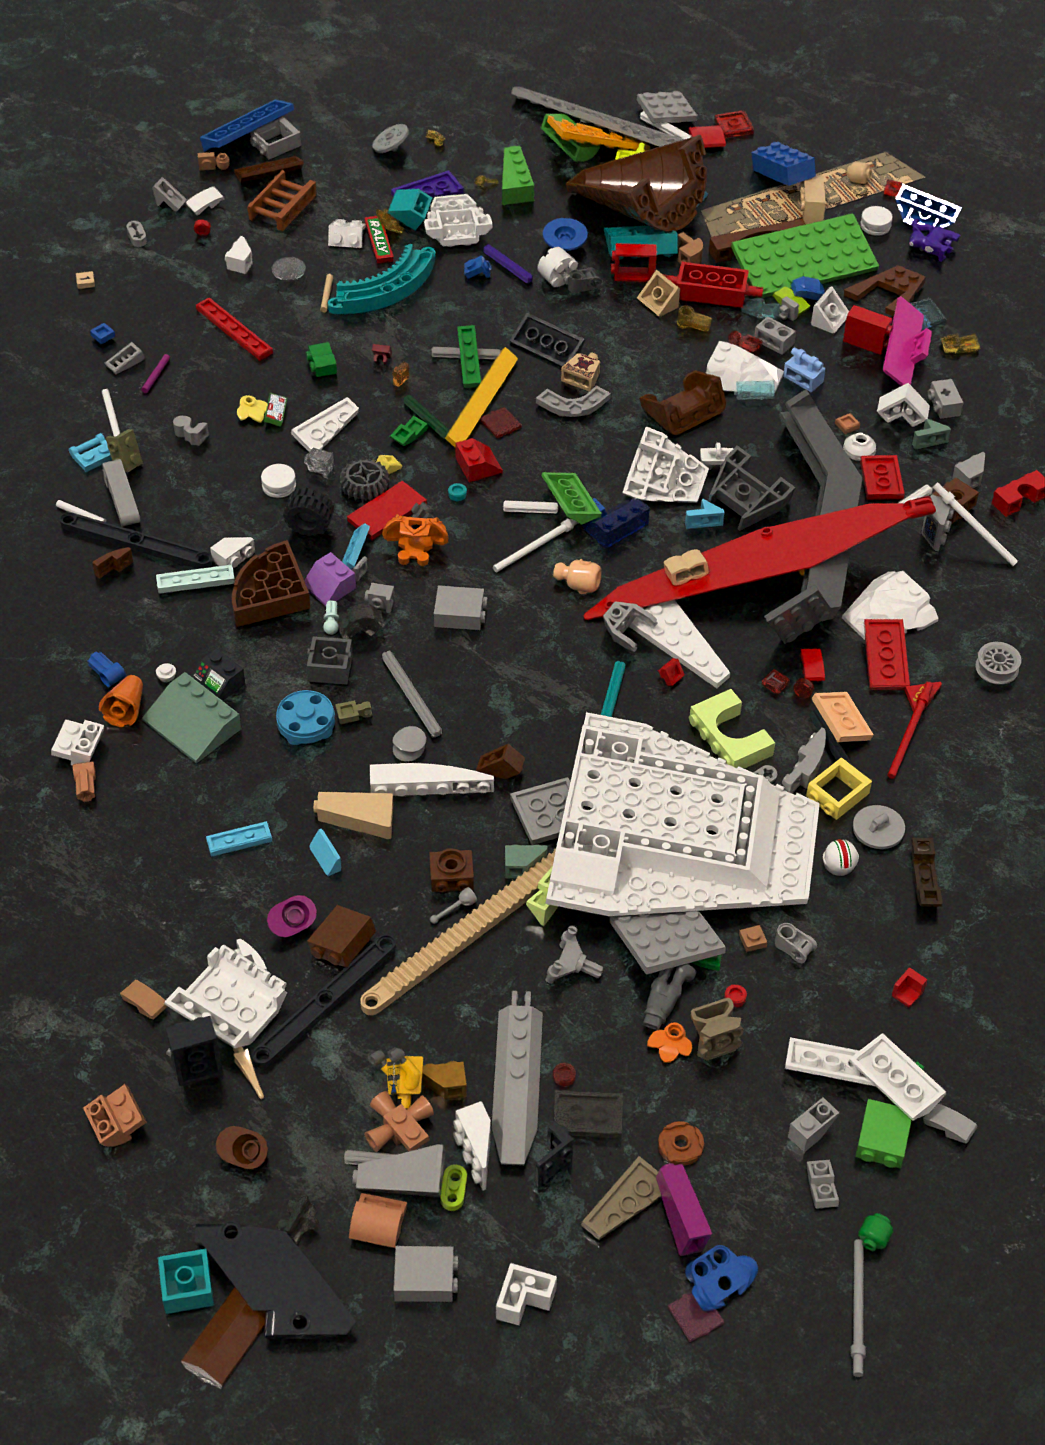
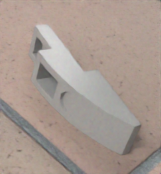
M821 728L817 733L814 732L806 745H802L797 754L799 759L793 772L787 774L782 781L785 791L793 793L800 785L807 789L808 783L816 777L821 766L825 747L826 733L824 728Z

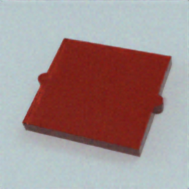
M505 407L494 412L491 411L490 414L480 418V421L496 438L511 434V432L522 427L521 423Z

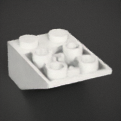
M481 1101L456 1110V1120L453 1121L456 1130L454 1132L455 1141L458 1146L462 1145L464 1151L462 1154L466 1164H470L473 1169L471 1173L476 1184L479 1183L482 1190H486L490 1152V1118Z

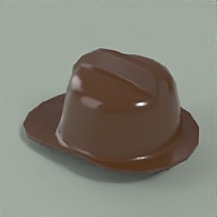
M231 1126L221 1131L217 1137V1153L221 1159L245 1169L258 1168L268 1156L267 1142L257 1132L243 1127Z

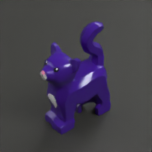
M914 219L912 221L913 233L910 236L909 245L914 248H922L927 253L938 256V260L942 262L946 258L945 252L951 253L954 250L951 246L952 242H958L960 235L930 224L920 225L918 224L919 219ZM921 231H929L930 233L924 236Z

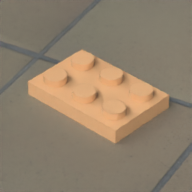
M847 692L815 693L812 700L837 742L871 740L873 733Z

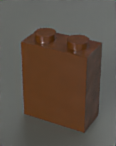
M337 905L307 942L311 949L310 952L315 958H322L333 965L347 968L375 934L376 929L370 916Z

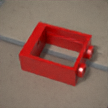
M616 243L615 250H612V261H615V264H611V274H614V281L648 282L656 269V244ZM620 256L649 257L648 268L619 267Z

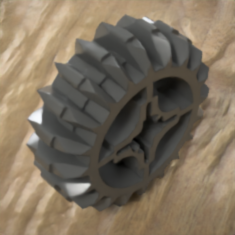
M367 458L363 461L359 459L358 462L352 460L351 464H346V467L342 469L340 476V486L344 494H348L349 498L354 497L355 501L361 499L362 502L364 499L371 501V498H376L387 491L390 483L389 473L385 466L381 465L380 462L376 463L374 459L368 461Z

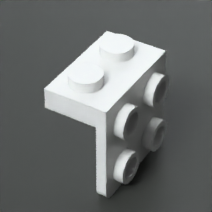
M336 219V221L329 225L328 246L362 248L363 229L366 228V224H362L360 220H352V222L346 223L344 219Z

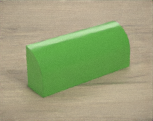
M545 114L541 129L575 162L587 161L598 152L600 146L593 145L590 142L579 143L574 139H570V141L561 139L560 135L547 122L549 115L553 116L556 121L562 122V119H565L576 126V123L566 114Z

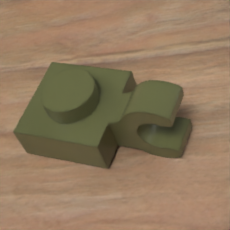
M354 700L335 704L340 724L359 721V716H373L370 702L356 705Z

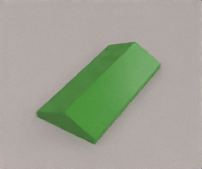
M542 472L541 476L567 517L580 524L601 517L602 513L576 473Z

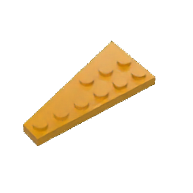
M548 115L547 122L560 135L561 139L566 141L574 139L579 143H585L586 141L596 146L604 144L609 148L616 146L622 150L634 149V151L638 149L639 143L645 144V151L650 150L651 147L647 142L640 141L634 137L625 136L623 138L614 132L607 134L602 132L603 129L577 123L575 126L568 120L562 119V122L556 121L553 116Z

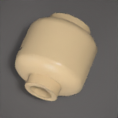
M855 161L849 165L847 177L853 183L865 184L868 179H871L872 170L868 163Z

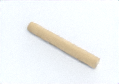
M327 274L320 308L322 312H326L328 308L333 281L332 274Z

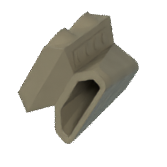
M724 998L691 1010L692 1021L700 1036L697 1056L705 1060L734 1052L742 1044L740 1036L744 1030L741 1026V1018L731 1017L734 1004L730 998Z

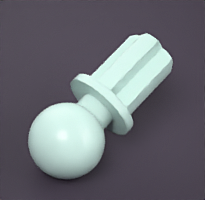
M331 600L327 601L326 614L324 615L326 622L323 625L324 631L330 635L335 634L339 629V625L336 622L339 620L337 602Z

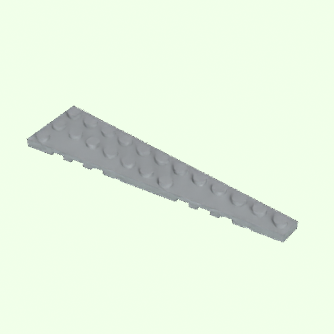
M513 87L511 94L517 95L516 98L528 99L531 103L542 104L546 108L556 109L559 112L581 118V122L595 123L594 126L606 127L609 128V131L620 132L624 136L634 137L659 147L684 140L522 87Z

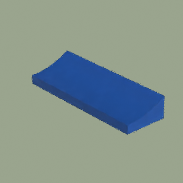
M275 99L201 136L200 140L204 152L214 147L219 148L295 110L293 103Z

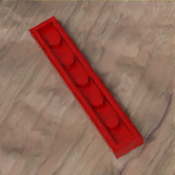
M211 298L196 304V310L259 361L273 354L272 347Z

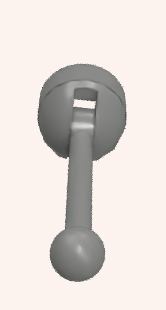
M465 888L459 894V901L438 915L430 917L431 923H437L439 918L460 904L464 906L472 905L477 901L476 895L471 888Z

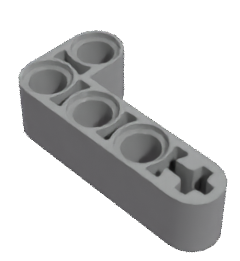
M121 459L102 463L105 484L110 490L121 526L140 523L139 512Z

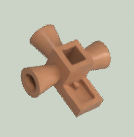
M387 1091L379 1093L371 1101L370 1107L383 1116L384 1124L365 1132V1138L375 1152H378L390 1139L397 1146L402 1143L408 1151L416 1150L429 1141V1136L417 1123V1121L434 1115L431 1104L424 1096H420L408 1109L402 1104L396 1107Z

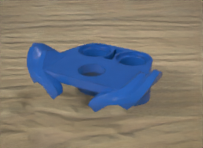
M718 1245L690 1262L685 1269L687 1279L695 1284L692 1294L704 1311H712L724 1307L723 1299L736 1290L739 1295L743 1294L758 1273V1265L753 1258L748 1256L737 1257L730 1249L723 1245ZM714 1252L721 1255V1263H717L714 1260ZM695 1265H699L702 1268V1276L696 1274ZM720 1277H727L729 1279L730 1288L728 1290H722L719 1287L718 1280Z

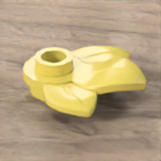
M243 396L240 399V407L237 409L239 419L245 420L250 417L262 423L267 402L256 400L253 396Z

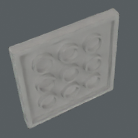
M699 911L610 916L611 925L646 974L725 953L726 946Z

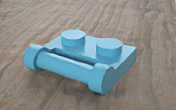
M101 433L79 446L69 448L70 455L85 472L112 460L107 441ZM99 444V446H97V447H95V448H93V449H91V450H89V451H87V452H85V453H83V454H81V455L79 454V453H81V452H83V451H85V450H87V449H89V448H92V447H94V446H96V445Z

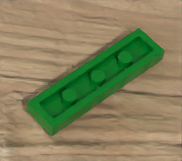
M475 325L459 326L457 331L463 387H478L481 383Z

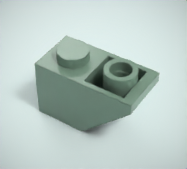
M505 845V878L521 877L524 871L528 872L529 868L534 867L537 862L540 863L543 857L547 858V845Z

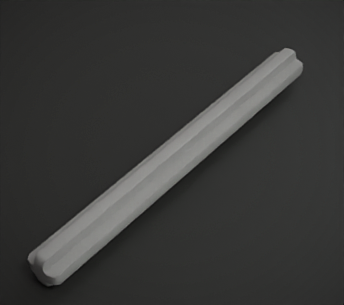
M391 651L384 652L382 654L383 661L428 731L435 738L442 734L441 727Z

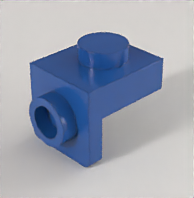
M481 255L465 263L464 274L467 278H471L483 272L486 278H489L490 270L492 269L491 264Z

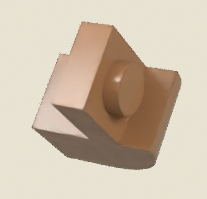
M683 232L678 234V262L700 264L703 253L702 240L700 238L693 240Z

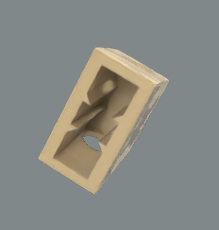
M581 353L576 354L562 367L561 381L591 391L600 373L598 356L595 353H590L588 356Z

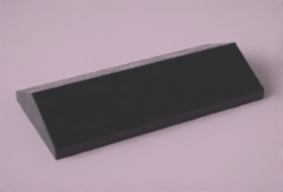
M526 313L509 342L563 367L576 354L581 352L585 340Z

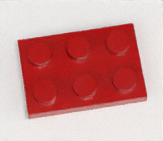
M897 455L861 456L860 464L867 500L904 499L905 493Z

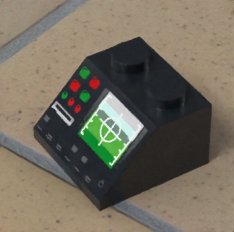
M217 648L202 658L192 678L222 701L245 685L244 669Z

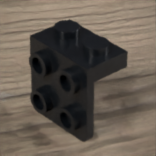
M555 1120L548 1125L547 1149L550 1152L535 1165V1184L538 1188L543 1184L548 1185L551 1183L555 1175L561 1170H567L573 1161V1138L570 1136L567 1128L563 1125L560 1126Z

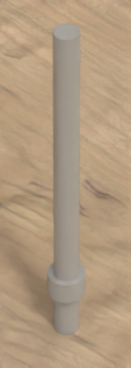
M860 1239L854 1241V1321L851 1357L853 1358V1375L856 1377L863 1376V1359L866 1357V1347L863 1345L864 1246L862 1245L863 1241Z

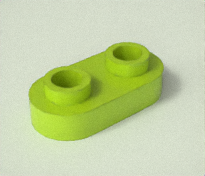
M460 1165L448 1166L443 1174L441 1204L449 1211L460 1209L464 1203L467 1173ZM454 1177H456V1178H458L459 1180H458V1181H452L451 1179L454 1178ZM451 1198L456 1199L455 1202H450L448 1200Z

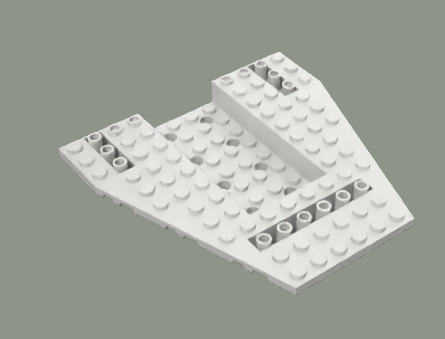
M586 712L545 904L605 916L807 904L820 803L798 793L796 795L789 793L781 785H772L763 775L754 774L739 766L738 768L726 764V760L722 758L717 760L711 757L710 753L682 740L678 742L668 737L669 734L663 731L658 733L652 730L653 727L647 724ZM588 806L591 810H584L582 807ZM629 814L632 815L633 818H626L623 815ZM666 822H671V823H673L675 826L670 827V826H667L665 823H666ZM712 830L716 832V834L711 835L707 831Z

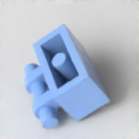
M794 347L791 351V354L794 356L785 363L783 377L812 392L824 382L826 368L823 367L824 364L817 357H811L806 354V351Z

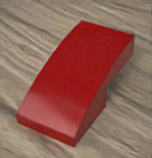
M801 649L805 681H825L821 649Z

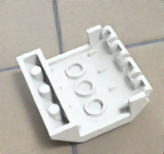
M222 945L220 949L215 947L208 954L209 966L186 991L178 987L164 1003L190 1021L198 1017L210 1016L217 1038L233 1048L250 1045L278 1014L287 994L285 991L287 983L274 975L270 978L271 973L258 965H255L252 969L254 964L252 961L240 954L235 958L236 952Z

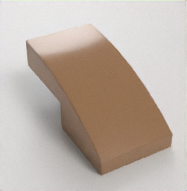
M134 980L120 993L123 1000L136 1006L141 1014L151 1019L156 1018L168 1007L164 1003L165 999L138 980Z

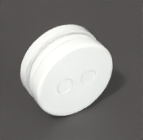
M868 207L862 213L861 228L870 235H884L891 229L892 214L883 207Z
M274 464L268 466L261 474L262 489L268 496L274 498L286 497L296 488L295 472L287 465Z

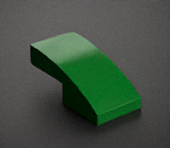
M413 416L405 426L400 424L390 435V438L406 446L421 436L428 429V424Z

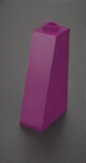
M666 1164L660 1168L656 1180L679 1255L683 1256L702 1252L712 1235L709 1224L683 1164Z

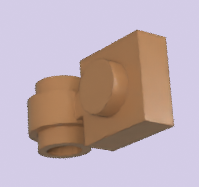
M214 152L198 153L199 170H216L215 165L219 169L225 170L230 165L229 157L225 153L218 154L217 157H214Z

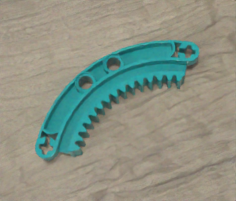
M413 244L405 245L404 254H401L399 261H396V265H392V269L387 268V272L382 271L383 275L378 273L377 277L372 276V279L365 278V281L359 279V282L353 280L352 283L346 281L345 284L339 281L337 283L336 297L328 300V311L332 314L363 313L381 309L403 300L420 288L431 274L436 259L435 250L432 247L413 250Z

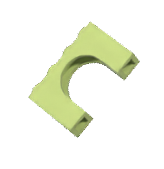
M732 689L691 706L689 716L691 725L696 727L702 739L709 743L713 753L726 760V764L735 768L739 766L745 769L773 756L775 742L764 729L740 739L727 737L718 730L717 727L721 723L739 716L741 713L742 701Z

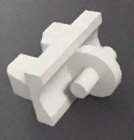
M716 443L715 448H700L701 463L708 467L709 470L713 468V465H720L721 468L725 457L733 448H721L720 443Z

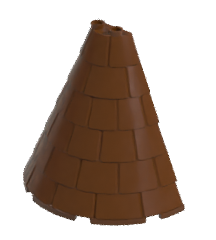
M697 135L584 169L566 183L567 190L570 193L573 192L587 199L589 198L598 204L620 212L659 231L680 230L687 226L696 216L697 211L695 209L698 204L702 203L705 194L707 167L703 166L702 156L706 155L702 136Z

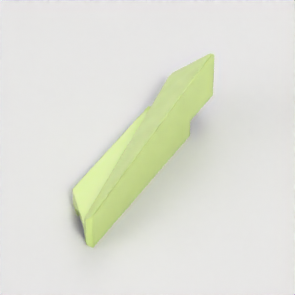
M552 867L538 882L539 891L526 902V905L542 926H545L558 908V906L545 904Z

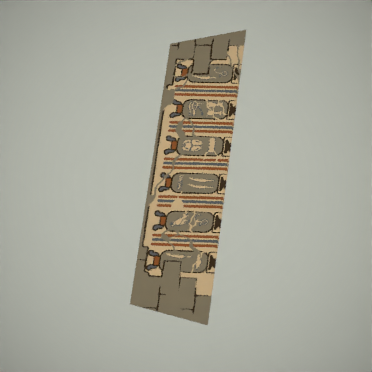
M887 152L856 161L868 163L872 170V177L865 184L853 183L847 177V169L852 163L816 174L824 178L825 209L884 191L886 187L891 189L893 188L892 185L900 186L925 178V176ZM800 182L790 186L783 184L701 210L711 236L714 237L801 218Z

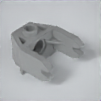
M615 601L603 615L605 626L611 634L613 641L632 652L636 651V644L623 634L632 621L638 617L650 626L655 627L658 624L656 622L657 619L651 613L637 604Z

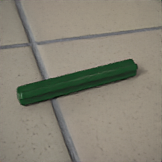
M412 395L405 396L404 403L445 439L450 430Z

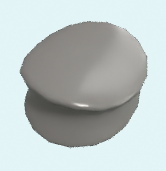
M408 726L399 730L393 737V754L401 761H413L420 757L426 743V736L422 729Z

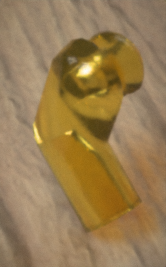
M427 130L426 137L435 139V144L441 146L445 141V137L440 132Z

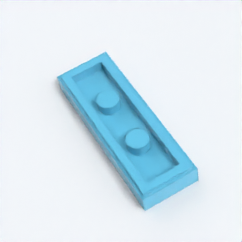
M366 523L353 532L342 560L350 569L355 566L370 526Z
M266 821L206 836V840L212 857L272 842V836Z

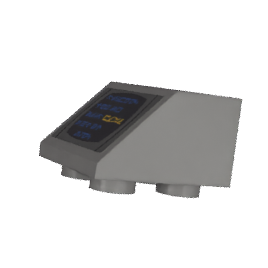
M931 495L930 497L936 512L924 517L921 534L935 551H939L940 545L945 544L947 538L945 532L949 533L952 523L949 519H952L955 509L951 508L950 504H946L942 497Z

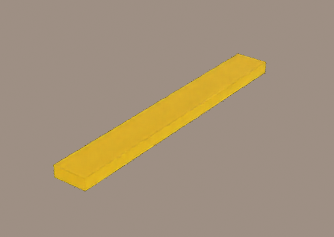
M506 347L502 349L446 435L445 439L455 448L456 442L464 441L468 438L518 360Z

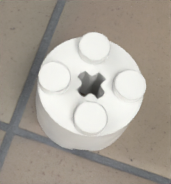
M551 248L547 251L549 254L546 257L542 256L540 259L538 271L553 287H560L568 284L569 273L577 269L578 262L562 248Z

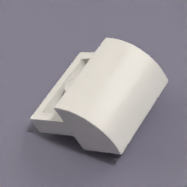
M65 720L53 745L51 755L71 760V765L90 762L104 731V725L87 720L83 724Z

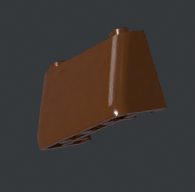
M695 370L684 377L683 391L661 402L653 394H646L640 397L642 409L668 433L673 435L681 434L724 411L726 400L720 377Z

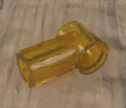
M681 306L679 308L677 326L682 329L693 327L705 332L709 331L712 323L711 317L694 312V309L690 306Z

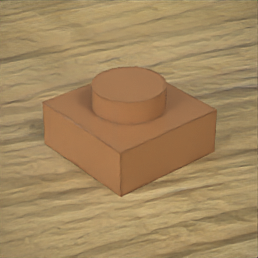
M760 925L739 931V936L746 952L767 947V940Z

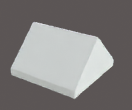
M832 286L828 288L814 305L811 325L833 334L846 320L849 310Z

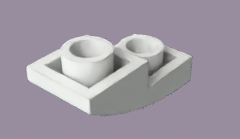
M211 187L190 198L186 204L196 215H199L208 206L212 209L224 197L215 187Z
M242 939L236 940L238 948L234 950L236 956L240 954L254 963L252 969L255 965H258L267 971L259 954Z

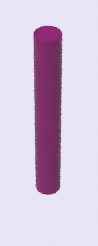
M164 354L141 388L142 392L147 393L170 360L168 354Z

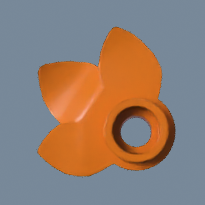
M670 1023L664 1030L653 1032L647 1042L648 1047L659 1049L660 1058L664 1063L674 1061L679 1054L689 1056L692 1051V1043L685 1037V1029L679 1023Z

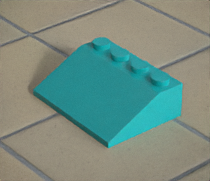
M649 225L604 228L611 257L616 243L656 244V257L658 254L669 257L678 253V233L674 230L663 232Z

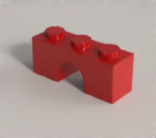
M1036 470L1024 475V477L1011 481L1003 487L997 488L993 494L992 505L1007 517L1020 510L1023 497L1029 498L1033 503L1045 498V477Z

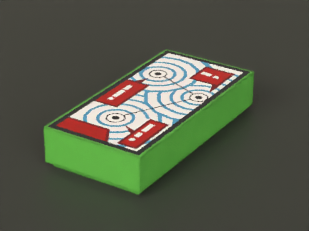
M270 393L264 422L278 426L282 425L287 402L286 397Z

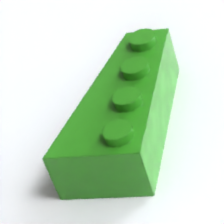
M511 146L504 148L502 205L534 201V183L521 147Z

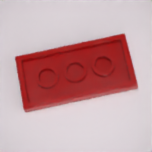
M401 481L348 515L347 521L355 528H359L362 524L366 523L370 526L367 537L373 540L382 534L387 522L392 520L396 514L408 517L413 514L411 509L416 503L420 505L422 502H425L427 504V499L404 481Z
M864 619L870 690H905L906 686H910L903 619Z

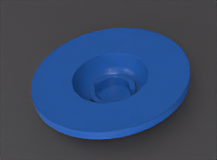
M570 218L555 219L549 222L543 230V239L548 246L552 248L560 247L565 251L581 247L586 242L588 235L586 227L581 222Z

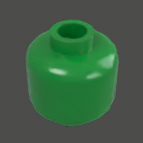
M877 1213L867 1216L858 1232L859 1238L863 1241L862 1245L871 1251L884 1249L893 1233L891 1221Z

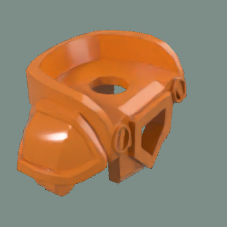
M396 514L392 520L387 522L382 532L385 540L399 541L398 545L403 550L398 553V560L403 565L408 564L410 558L417 559V563L420 566H426L429 563L427 551L432 549L433 543L445 545L448 543L449 538L445 525L442 524L438 517L426 519ZM417 524L420 525V527H418L417 529H413L412 525Z

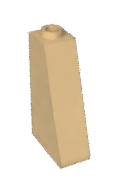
M318 792V800H314L313 807L314 812L318 815V821L391 839L393 793Z

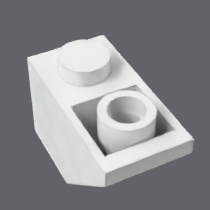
M240 236L234 242L230 251L226 253L225 261L227 269L246 274L253 264L252 252L245 238Z
M251 537L223 538L210 547L212 561L218 566L232 565L234 568L255 553L254 539Z

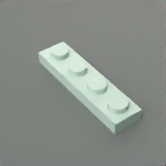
M232 565L156 575L159 594L234 584L235 581Z

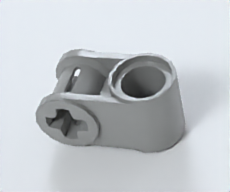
M790 923L779 925L775 937L776 947L791 956L795 961L804 963L807 960V955L817 948L816 941Z

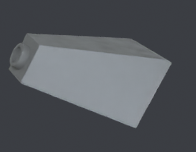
M438 1144L358 1164V1170L353 1171L352 1183L356 1184V1189L361 1191L441 1197L446 1150L443 1145Z

